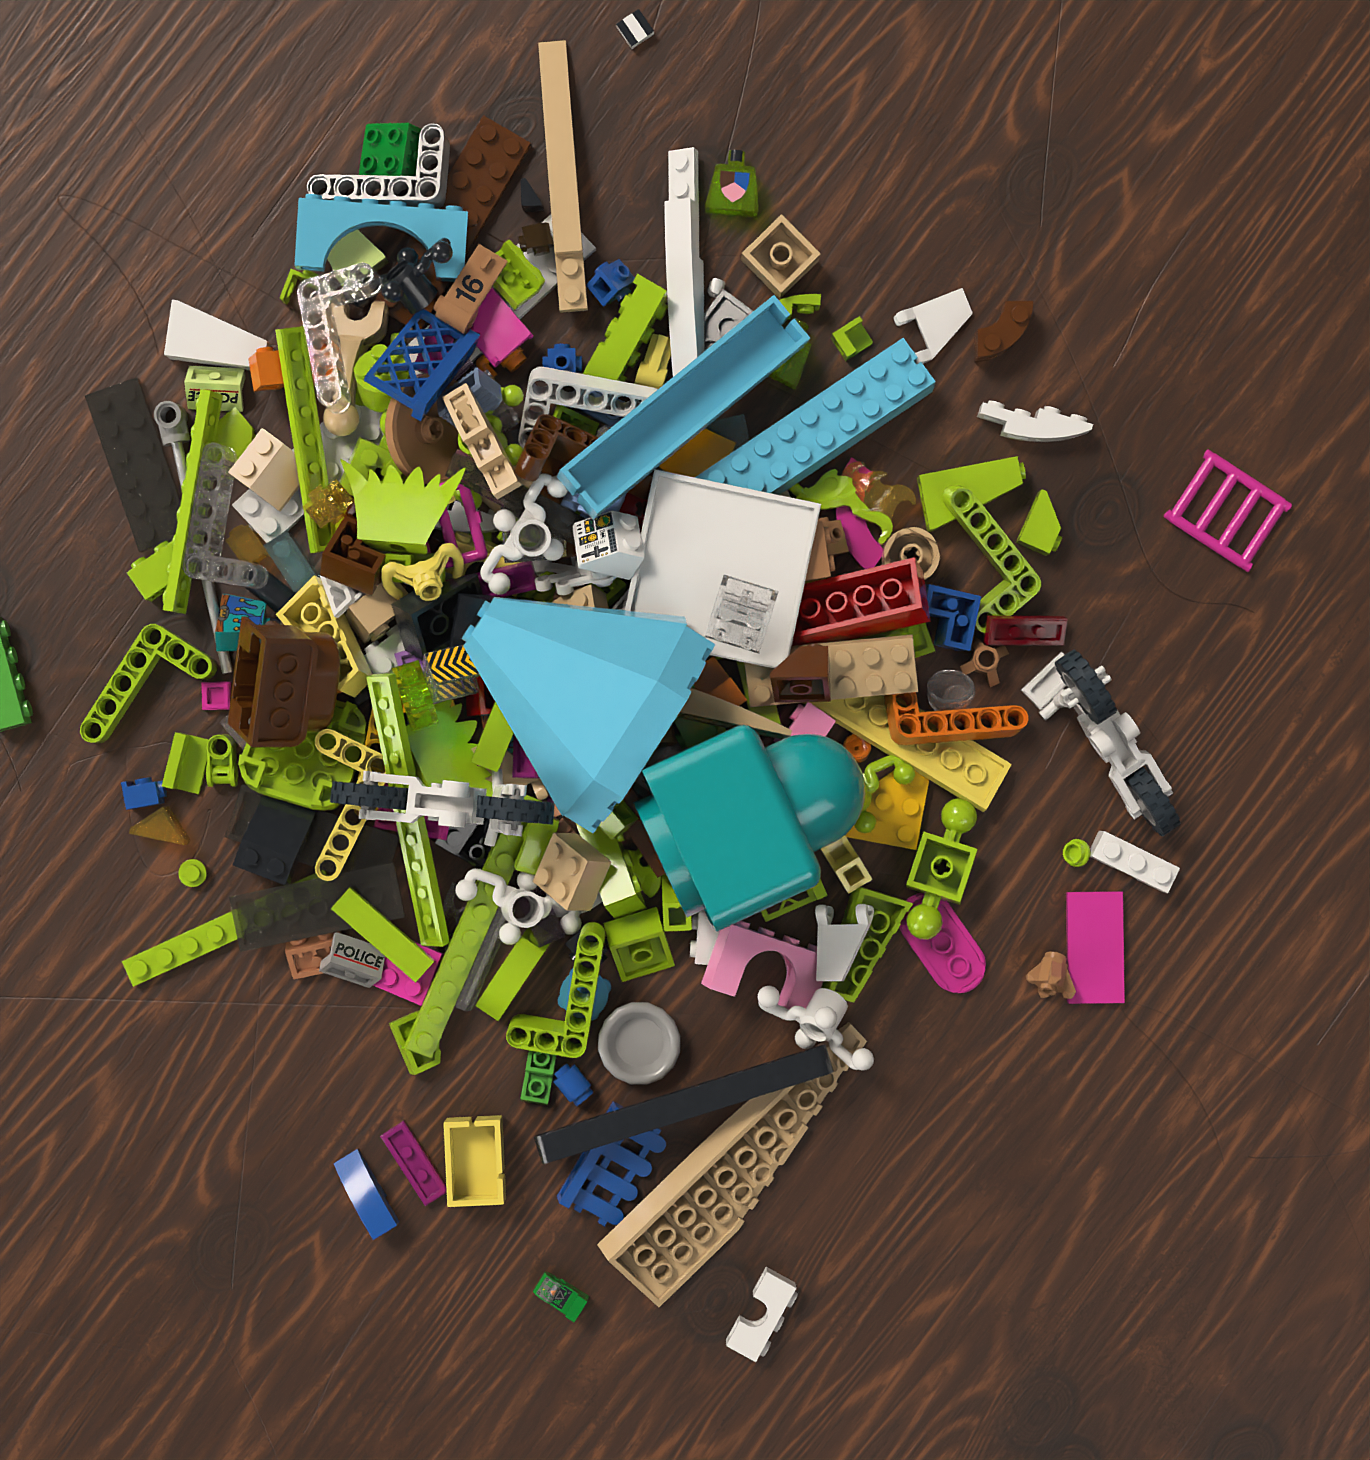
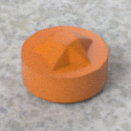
M855 734L848 736L843 744L856 759L857 763L865 761L870 754L871 744Z

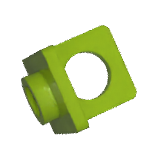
M290 269L280 295V300L288 305L297 280L327 291L329 286L325 281L319 279L318 274L312 271L304 270L301 273Z

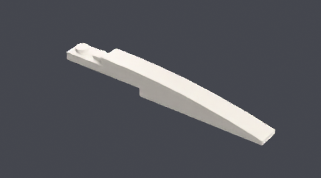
M694 147L668 151L669 201H665V247L673 377L704 352V263L699 258L698 150Z

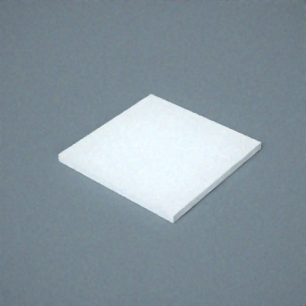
M654 469L641 531L644 559L631 578L625 610L684 616L687 627L715 644L709 655L775 669L790 655L821 504Z

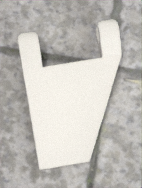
M963 288L918 306L902 310L894 316V321L897 326H901L914 319L916 320L927 346V349L915 353L918 357L917 365L920 362L924 364L932 360L973 313Z
M858 904L856 906L858 924L831 925L834 915L833 907L826 905L816 906L815 914L818 923L816 981L845 980L871 925L874 915V908L871 905Z

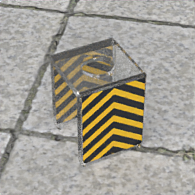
M464 645L424 654L422 674L432 703L479 693V686L475 677L480 676L463 647Z

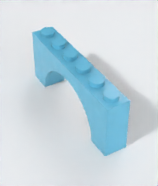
M306 194L305 198H299L295 249L296 270L324 272L329 253L337 242L355 230L370 226H386L402 230L416 238L426 250L431 248L440 239L448 238L453 249V256L447 263L443 264L433 260L436 281L455 282L465 266L468 211H462L463 208L460 206H446V210L435 209V205L428 203H419L418 207H407V203L402 201H390V205L379 204V201L375 199H362V203L350 202L351 198L335 196L334 200H322V196L317 194Z

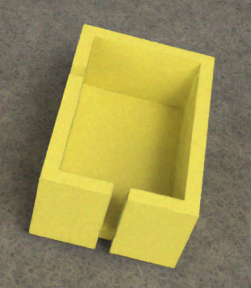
M502 1115L477 1116L475 1122H472V1117L446 1118L444 1121L447 1207L504 1204L506 1200L505 1174H500L505 1169Z

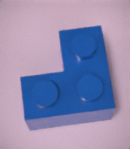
M926 584L929 614L931 617L939 618L934 646L957 651H970L981 596Z

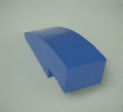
M359 1149L336 1161L334 1166L342 1184L372 1239H376L397 1226L400 1221L386 1200L385 1192Z

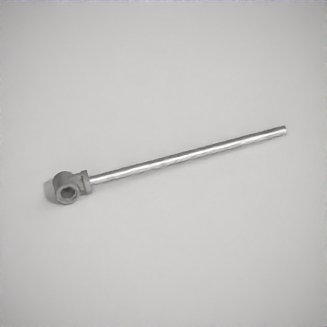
M163 401L156 406L154 419L159 425L163 446H172L179 481L182 486L187 471L183 443L190 441L187 426L188 414L181 405L171 401ZM174 409L176 418L173 422L168 423L166 421V413ZM200 528L196 557L216 643L215 630L219 605L203 533ZM217 651L222 674L233 672L229 651Z

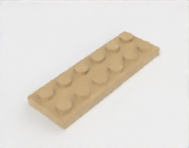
M913 635L818 643L829 648L831 700L918 692ZM807 645L791 646L790 654H792L799 646ZM745 663L750 707L802 703L774 702L770 672L774 669Z

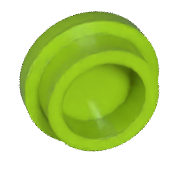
M1073 839L1065 845L1063 857L1071 866L1081 867L1089 860L1090 848L1085 841Z
M190 859L182 863L178 874L184 885L196 887L205 881L207 869L201 861Z

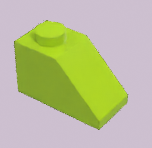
M1041 489L1037 493L1016 543L1045 556L1050 554L1051 550L1056 552L1062 536L1058 535L1061 527L1047 491Z

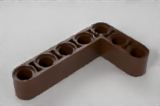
M542 414L538 417L515 466V472L524 480L536 481L548 456L567 464L599 437L554 416ZM660 467L656 468V470L663 471ZM654 471L629 490L628 493L648 500Z

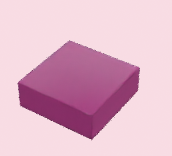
M202 682V710H229L231 682Z

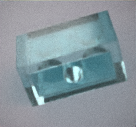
M284 531L263 545L293 592L297 593L314 575L320 578V575L295 537L289 531Z

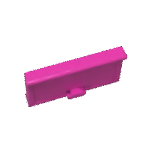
M492 287L478 308V315L470 329L480 334L476 346L494 367H497L528 338L532 339L533 334Z

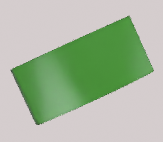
M529 1050L520 1101L548 1106L557 1055Z

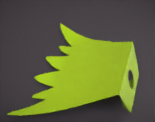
M340 459L355 501L357 539L363 540V543L379 551L427 555L426 543L454 495L466 468L458 471L441 486H439L441 475L438 474L424 487V478L420 467L415 468L403 484L395 467L389 465L384 481L381 484L379 477L372 469L369 470V479L367 481L352 465Z
M451 699L427 706L406 726L416 777H419L426 787H431V783L442 784L443 780L469 783V787L487 789L486 796L492 797V782L485 779L492 776V774L485 767L477 766V764L471 762L474 755L471 749L478 744L468 743V741L475 732L477 721L470 720L456 723L455 721L459 717L462 704L450 707Z

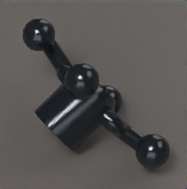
M448 238L440 239L423 254L419 262L418 254L414 249L410 247L402 248L397 254L398 264L388 274L364 280L359 286H355L350 290L349 300L351 304L359 308L365 307L371 299L369 291L381 287L382 296L388 302L395 303L400 301L411 314L423 310L432 302L438 291L424 274L429 269L433 260L443 264L452 258L453 249Z

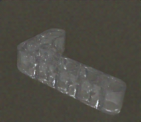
M358 263L302 281L297 289L317 398L322 405L334 414L346 412L350 407L351 398L333 308L372 297L381 291L383 281L367 263ZM370 276L367 282L362 283L366 277ZM344 284L341 290L336 291L339 285ZM318 292L315 298L310 299L313 293ZM323 317L322 321L315 325L316 321ZM328 342L327 347L320 351L321 346ZM333 368L332 373L328 376H325L326 372L329 369ZM338 394L337 399L330 402L333 395Z
M209 443L203 449L183 570L188 577L260 589L268 581V572L264 566L248 561L221 557L234 477L228 472L236 463L237 455L230 447L218 443ZM222 452V458L217 462L218 454ZM217 479V486L213 490V482ZM212 507V515L208 517V510ZM207 534L208 540L207 543L204 545L203 539L204 536ZM202 562V563H203V569H202V571L199 573L198 567H199V564ZM228 566V573L224 577L223 570ZM253 570V578L249 581L248 574Z

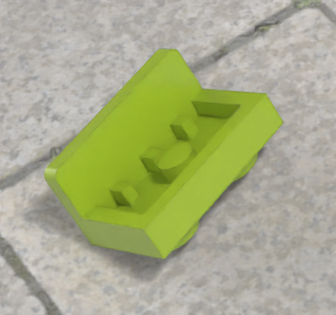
M508 239L504 242L502 248L495 253L507 260L508 263L493 286L511 307L516 310L539 293L545 279L540 270L527 260L523 251Z

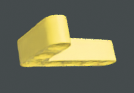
M324 729L316 735L315 746L321 753L361 772L357 781L358 784L364 783L363 771L372 772L371 762L378 758L383 759L381 753L337 731ZM326 733H330L336 738V745L331 750H326L320 745V738ZM357 746L360 748L362 756L359 761L350 762L347 760L345 752L348 747ZM378 782V786H384L385 784L384 782ZM345 804L316 862L315 871L322 880L331 881L340 874L367 820L361 819L360 823L351 825L346 821L345 815L350 809L359 811L361 806ZM339 834L345 835L349 840V846L344 850H338L333 845V838ZM324 860H332L336 864L334 874L325 875L322 873L320 865Z

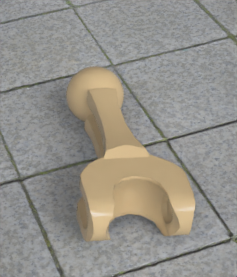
M334 296L331 300L327 322L337 338L340 339L341 358L337 386L332 397L334 402L325 409L323 421L327 430L336 436L351 434L359 424V414L355 408L357 383L354 367L369 347L379 343L386 336L389 308L384 301H374L371 304L368 315L362 320L354 321L349 319L350 307L344 297Z

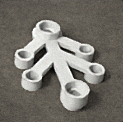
M543 554L528 558L529 561L532 560L536 575L539 576L535 579L537 591L550 590L553 587V583H555L557 594L567 595L574 591L573 587L593 583L598 587H605L611 585L613 580L617 578L578 568L577 556L571 557L573 566L552 563ZM545 571L557 573V574H553V575H542V576H540V575L543 574Z

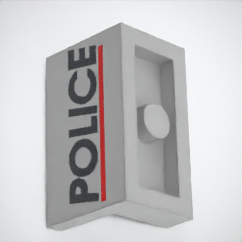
M335 932L330 954L321 961L319 971L370 988L382 977L385 956L370 943Z

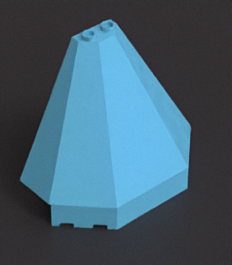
M494 597L491 603L485 601L477 613L481 619L476 627L470 624L462 637V640L465 641L463 647L562 817L565 816L591 833H594L601 821L603 822L613 811L615 804H619L624 799L691 694L690 689L698 680L706 664L705 661L715 644L687 627L684 616Z

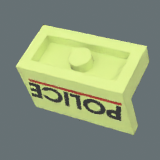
M189 366L184 381L188 409H196L195 404L199 397L200 389L223 395L221 411H230L236 407L240 412H243L242 388L245 381V369Z

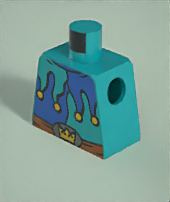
M222 594L215 630L216 651H237L242 616H247L256 625H265L267 621H276L282 625V621L279 618H267L266 603L263 601Z

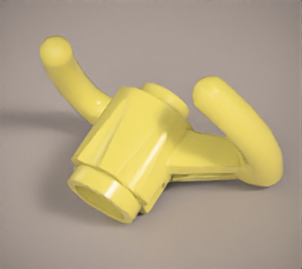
M445 543L439 546L434 556L426 561H419L414 565L408 566L389 562L382 567L381 571L383 587L396 600L401 599L403 592L392 581V577H395L413 586L416 595H419L422 600H435L442 592L443 584L440 576L449 557L453 559L452 577L456 579L462 577L463 556L454 544Z

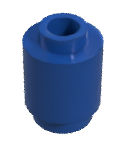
M565 1064L554 1073L557 1078L553 1082L569 1102L573 1101L576 1106L593 1093V1090L590 1088V1082L575 1064L571 1067Z

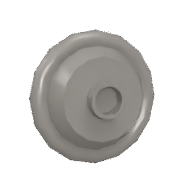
M631 1002L616 1008L604 1020L598 1034V1052L604 1067L615 1078L628 1084L647 1085L662 1079L674 1067L680 1054V1034L675 1021L664 1009L648 1002Z

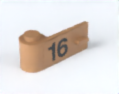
M478 244L445 297L441 295L436 301L433 308L436 311L435 317L465 335L478 315V308L508 261Z

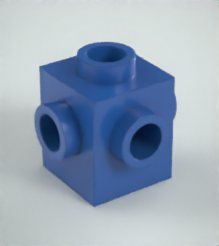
M618 259L610 264L607 261L601 264L594 271V277L586 285L604 307L616 299L618 302H621L625 295L631 294L632 291L629 288L634 284L635 277L631 274L628 267Z
M555 344L554 348L548 349V356H543V367L582 373V356H577L576 348H571L570 344ZM562 362L567 363V364H566L565 366H563V367H559V366H558V365H559L560 363H562Z

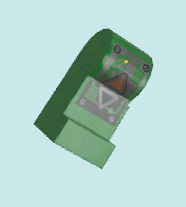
M546 1271L533 1290L537 1297L565 1314V1317L572 1322L576 1321L589 1298V1295Z

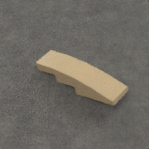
M465 383L443 396L444 403L462 441L468 446L493 496L499 499L520 487L522 484L469 385Z

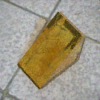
M169 806L161 807L129 830V834L181 845H187L190 842L189 836Z

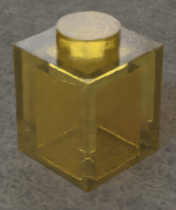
M241 524L229 532L230 537L225 540L245 568L254 562H261L272 554L256 531L248 524L245 526Z

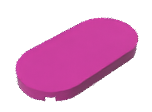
M916 893L906 899V901L913 903L909 912L915 906L922 904L924 893ZM940 900L938 911L941 913L943 920L942 928L935 937L927 940L916 938L910 933L907 927L909 912H906L900 922L899 929L934 981L941 988L953 993H965L977 987L984 976L986 967L985 956L946 900Z

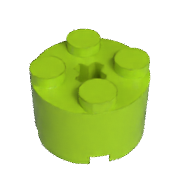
M383 344L373 346L370 351L359 358L354 367V375L361 400L367 408L376 412H385L392 397L365 382L364 378L388 348ZM403 354L390 356L393 364L405 363ZM408 370L395 371L398 380L410 378ZM380 372L375 375L383 381L391 380L389 372Z

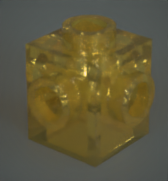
M335 479L324 488L320 484L308 494L310 500L302 507L316 524L322 528L329 522L332 525L339 522L346 515L343 511L354 499Z

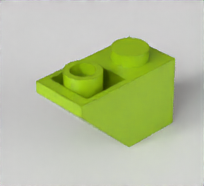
M164 541L156 546L154 554L147 559L145 556L139 558L131 564L132 569L127 572L147 601H154L167 588V568L173 553L172 541L170 543Z
M663 874L664 931L692 930L691 916L686 917L667 875Z

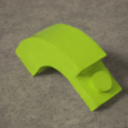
M536 925L527 928L475 1006L499 1021L554 937Z

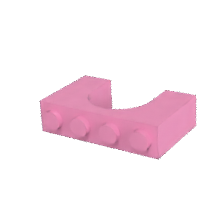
M739 921L719 931L701 984L709 989L735 997L747 963L755 955L764 951H777L783 957L786 964L787 975L778 1005L787 1009L793 1006H802L806 1009L815 991L822 987L824 981H816V945L809 943L806 948L799 945L800 940L784 935L783 939L774 937L775 932L766 928L759 927L758 931L749 929L750 924L745 921Z

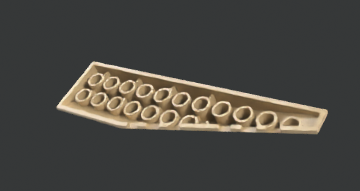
M849 1022L838 1030L843 1035L841 1045L852 1055L856 1050L862 1049L867 1042ZM822 1041L817 1046L826 1045L833 1066V1073L750 1099L703 1141L597 1244L607 1260L658 1307L670 1298L741 1228L745 1222L743 1220L745 1214L749 1209L753 1210L759 1201L757 1197L765 1185L767 1187L774 1179L773 1173L777 1167L785 1163L808 1129L807 1123L813 1115L817 1116L823 1107L821 1102L829 1091H834L838 1085L837 1079L840 1074L848 1070L849 1066L832 1052L828 1041Z

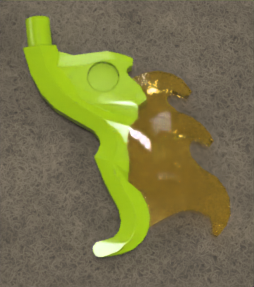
M860 461L849 464L841 476H838V471L833 469L825 473L810 488H803L797 483L788 489L796 496V499L821 504L820 510L842 506L849 507L852 510V515L874 523L881 528L882 535L878 540L879 545H884L892 533L893 525L891 519L896 506L906 500L916 505V497L910 488L899 484L889 486L881 483L880 478L886 477V472L872 471L867 474L859 473L858 469L865 467V462Z

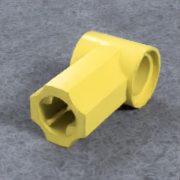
M652 334L644 362L641 361L634 384L654 387L656 389L664 385L668 373L667 366L671 358L669 337Z

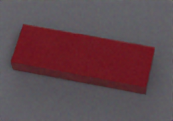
M987 616L984 643L987 645H1064L1068 619L1064 616Z

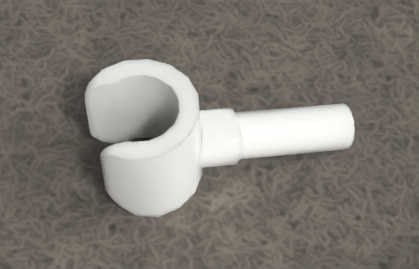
M713 278L708 287L709 296L717 298L726 283L723 280Z

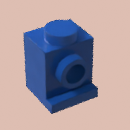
M151 777L137 779L134 786L133 781L121 782L126 810L165 803L164 797H167V789L162 787L163 780L152 782Z

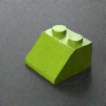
M657 907L603 923L608 944L622 982L675 966Z

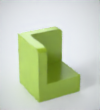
M860 316L832 333L831 336L832 342L845 362L873 343L862 326L863 320Z

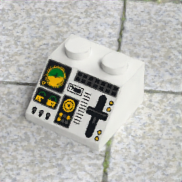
M612 510L600 514L594 520L588 518L573 525L578 568L627 580L632 578L644 559L637 516Z

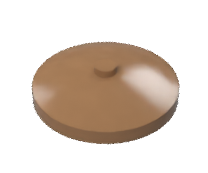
M428 373L418 374V375H416V377H417V378H428V377H429V374H428ZM453 379L446 389H449L457 381ZM413 386L400 387L401 391L411 398L416 394ZM391 398L386 413L385 435L390 455L398 469L408 478L415 468L420 467L425 486L438 474L441 475L440 483L449 480L458 472L460 464L469 458V455L463 452L458 445L459 432L457 428L439 416L437 401L420 422L411 416L413 411L411 408Z

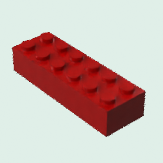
M916 558L905 559L804 584L791 646L849 641L930 622L924 573Z

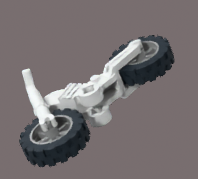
M1076 650L1065 654L1055 661V666L1067 689H1062L1039 714L1046 721L1059 708L1074 707L1079 715L1077 719L1085 735L1089 738L1090 743L1105 763L1110 762L1112 765L1109 778L1124 801L1129 814L1134 820L1140 815L1144 816L1146 822L1152 826L1156 833L1160 836H1165L1181 824L1175 808L1169 802L1168 796L1173 794L1171 786L1165 780L1152 755L1146 750H1139L1135 743L1137 741L1135 737L1140 734V731L1126 712L1120 715L1115 707L1116 705L1111 699L1109 691L1105 688V684L1112 680L1106 674L1105 668L1101 665L1094 670Z
M499 769L498 772L491 770L492 797L486 796L487 789L472 788L466 782L443 780L442 784L431 783V787H426L419 777L363 771V784L332 781L330 803L361 806L359 819L367 820L377 819L414 823L424 815L428 816V820L439 821L438 825L465 828V823L483 825L484 818L490 819L484 845L495 846L498 832L504 835L522 836L523 825H521V822L553 825L555 803L524 800L527 785L503 784L502 769ZM378 782L409 785V788L378 786ZM375 808L406 810V813L376 811Z

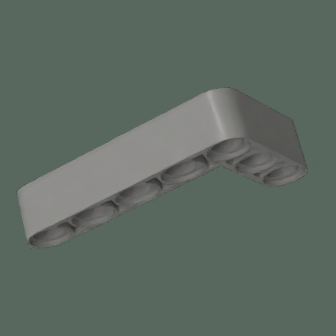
M434 123L427 124L422 128L419 136L416 176L320 174L310 178L307 183V192L318 195L321 189L327 188V191L321 195L322 200H334L335 196L351 198L350 202L362 203V199H375L379 201V204L390 205V201H402L407 203V207H418L419 203H428L435 205V209H439L443 206L446 199L450 141L441 126ZM440 137L437 143L430 144L433 138ZM438 164L434 170L428 171L430 165ZM354 188L352 194L344 196L347 190ZM381 189L378 195L371 196L374 190ZM408 189L406 195L398 197L402 190ZM436 190L433 196L425 197L428 191Z

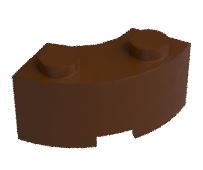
M1005 301L1001 307L999 319L989 327L977 329L974 334V362L994 359L1004 354L1018 341L1029 324L1033 310V301Z

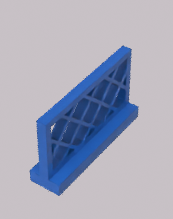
M423 309L413 315L365 375L364 381L413 410L411 416L421 422L474 353L480 334L470 329L464 335ZM423 319L431 324L432 329H420L418 321ZM442 335H450L457 339L456 343L444 344ZM435 336L438 344L425 345L423 337ZM405 338H417L419 346L406 347ZM441 352L443 359L431 361L428 353ZM422 353L424 361L411 362L409 354ZM403 354L405 363H392L391 355ZM427 369L429 377L417 378L414 370ZM408 370L411 379L398 380L395 371ZM380 372H389L391 380L383 381L375 375ZM413 386L416 394L411 398L403 393L400 387Z

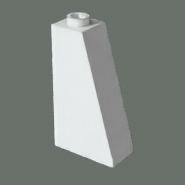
M172 300L164 355L169 359L250 370L248 358L256 352V349L272 347L268 341L178 300Z

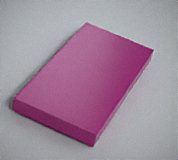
M1066 892L1067 970L1076 990L1073 998L1068 999V1003H1125L1123 892Z

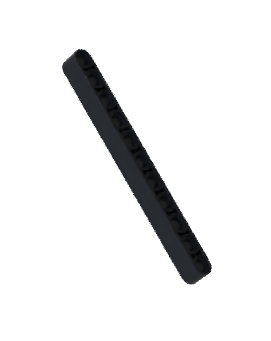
M824 1044L536 1135L534 1140L541 1162L546 1164L831 1074L834 1070L826 1045Z

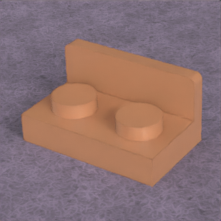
M324 927L315 932H300L286 938L285 954L293 980L323 973L319 971L320 963L330 954L334 933L342 934L340 927Z

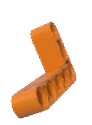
M916 692L884 695L890 736L898 745L1012 737L1018 734L1028 722L1026 710L1017 705L919 712ZM896 698L903 699L907 707L899 706ZM1008 716L1016 720L1017 726L1009 723ZM981 718L988 720L991 728L985 727L981 722ZM954 721L961 722L964 726V730L958 729L955 726ZM927 723H933L938 731H931ZM900 725L908 726L911 734L903 733Z

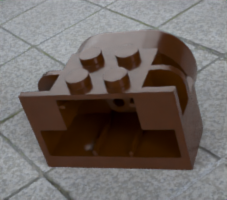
M247 616L241 617L228 724L251 747L298 746L306 738L307 732H320L330 725L335 711L340 677V654L335 639L326 632H302L296 626L280 625L276 621H267L265 625H256Z

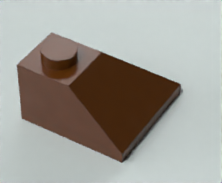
M820 644L799 646L770 672L774 702H831L828 646Z

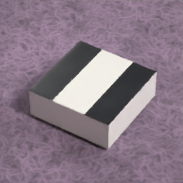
M639 9L616 24L617 29L631 49L654 35V30Z

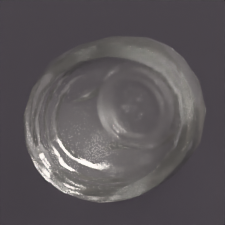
M942 670L935 673L928 680L927 696L931 707L935 711L966 709L975 698L976 689L973 681L968 675L960 671Z

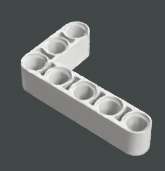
M548 367L534 368L530 373L519 431V444L524 448L529 437L525 433L532 431L540 415L549 414L550 403L625 417L658 389ZM538 380H542L546 382L548 385L545 387H539L535 384V382ZM564 386H572L575 390L573 392H566L562 388ZM592 391H599L603 395L600 397H593L589 393ZM626 396L630 401L620 402L617 398ZM538 406L543 410L541 412H534L530 407Z

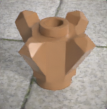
M974 636L971 645L973 651L971 659L968 663L960 666L964 676L973 671L984 674L991 688L1000 683L996 668L999 659L1008 655L1009 652L1005 645L995 649L984 645L977 636Z
M1046 952L1041 962L1026 975L1028 982L1039 987L1038 993L1041 998L1061 992L1064 998L1072 999L1076 993L1067 970V958L1061 953Z

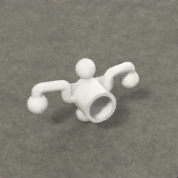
M540 474L539 478L533 481L524 497L523 505L525 510L518 521H516L514 514L507 509H502L494 515L493 523L499 531H511L504 545L495 546L480 570L482 579L488 583L490 591L494 594H505L511 586L510 579L506 574L492 573L502 556L511 561L520 560L524 555L539 556L543 554L550 561H556L562 557L564 552L563 544L557 539H551V533L544 524L546 512L540 505L535 503L544 485L547 486L549 494L555 498H561L568 493V490L557 478V475L552 477L549 474ZM528 524L536 525L540 531L539 542L532 547H525L519 543V533Z
M471 869L467 872L465 878L458 882L455 890L459 899L469 901L477 894L478 889L475 880L495 886L492 896L493 901L501 907L502 914L508 921V923L501 927L499 936L501 941L507 945L518 942L521 937L519 927L529 928L535 926L541 919L546 918L551 911L552 905L563 908L549 895L541 897L531 892L537 887L533 882L535 875L520 872L517 877V884L519 886V889L506 885L503 877L481 869ZM524 896L530 903V911L524 918L517 919L513 916V904L519 897ZM569 911L560 920L561 930L565 934L573 935L581 929L580 911Z
M765 986L759 990L757 998L761 1009L784 1020H796L800 1023L801 1028L795 1035L796 1044L800 1048L809 1049L815 1045L816 1041H828L832 1052L850 1068L863 1071L872 1067L874 1057L870 1050L865 1048L858 1049L852 1055L841 1045L843 1035L837 1030V1027L847 1011L848 1005L845 999L838 993L826 988H820L815 991L806 1009L802 1006H793L787 1009L778 1005L780 995L775 987Z

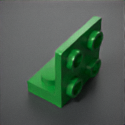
M411 123L367 124L359 175L416 176L419 136L422 129Z

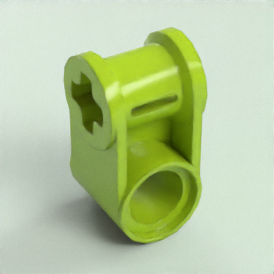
M228 734L215 735L209 739L206 747L208 787H213L214 784H231L232 787H237L236 741ZM219 739H223L228 745L225 754H220L216 750L215 745ZM217 773H227V775H217Z

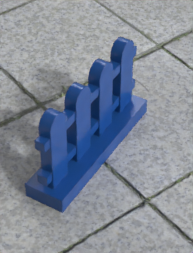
M612 1101L606 1113L623 1108V1106ZM658 1128L629 1137L642 1145L638 1154L622 1146L623 1140L582 1152L557 1194L559 1204L569 1209L573 1202L575 1204L574 1210L579 1213L582 1209L600 1217L598 1223L603 1226L607 1222L613 1225L619 1224L624 1217L622 1210L617 1207L620 1199L623 1198L631 1201L638 1194L636 1186L631 1183L635 1174L646 1177L652 1171L650 1162L645 1159L649 1150L660 1153L666 1147V1141L659 1135L661 1129ZM600 1155H603L604 1157L601 1160L600 1164H597L596 1162L598 1158L600 1157ZM611 1160L628 1169L624 1178L606 1169ZM589 1179L590 1181L588 1182L586 1188H583L582 1185L584 1184L585 1180ZM597 1184L614 1193L610 1202L592 1193Z

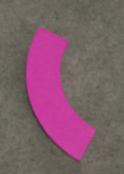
M851 457L842 476L852 478L855 493L864 503L865 491L874 473ZM847 506L835 508L836 520L841 519L850 555L863 569L875 567L882 557L883 548L871 535L866 521L852 515V510Z

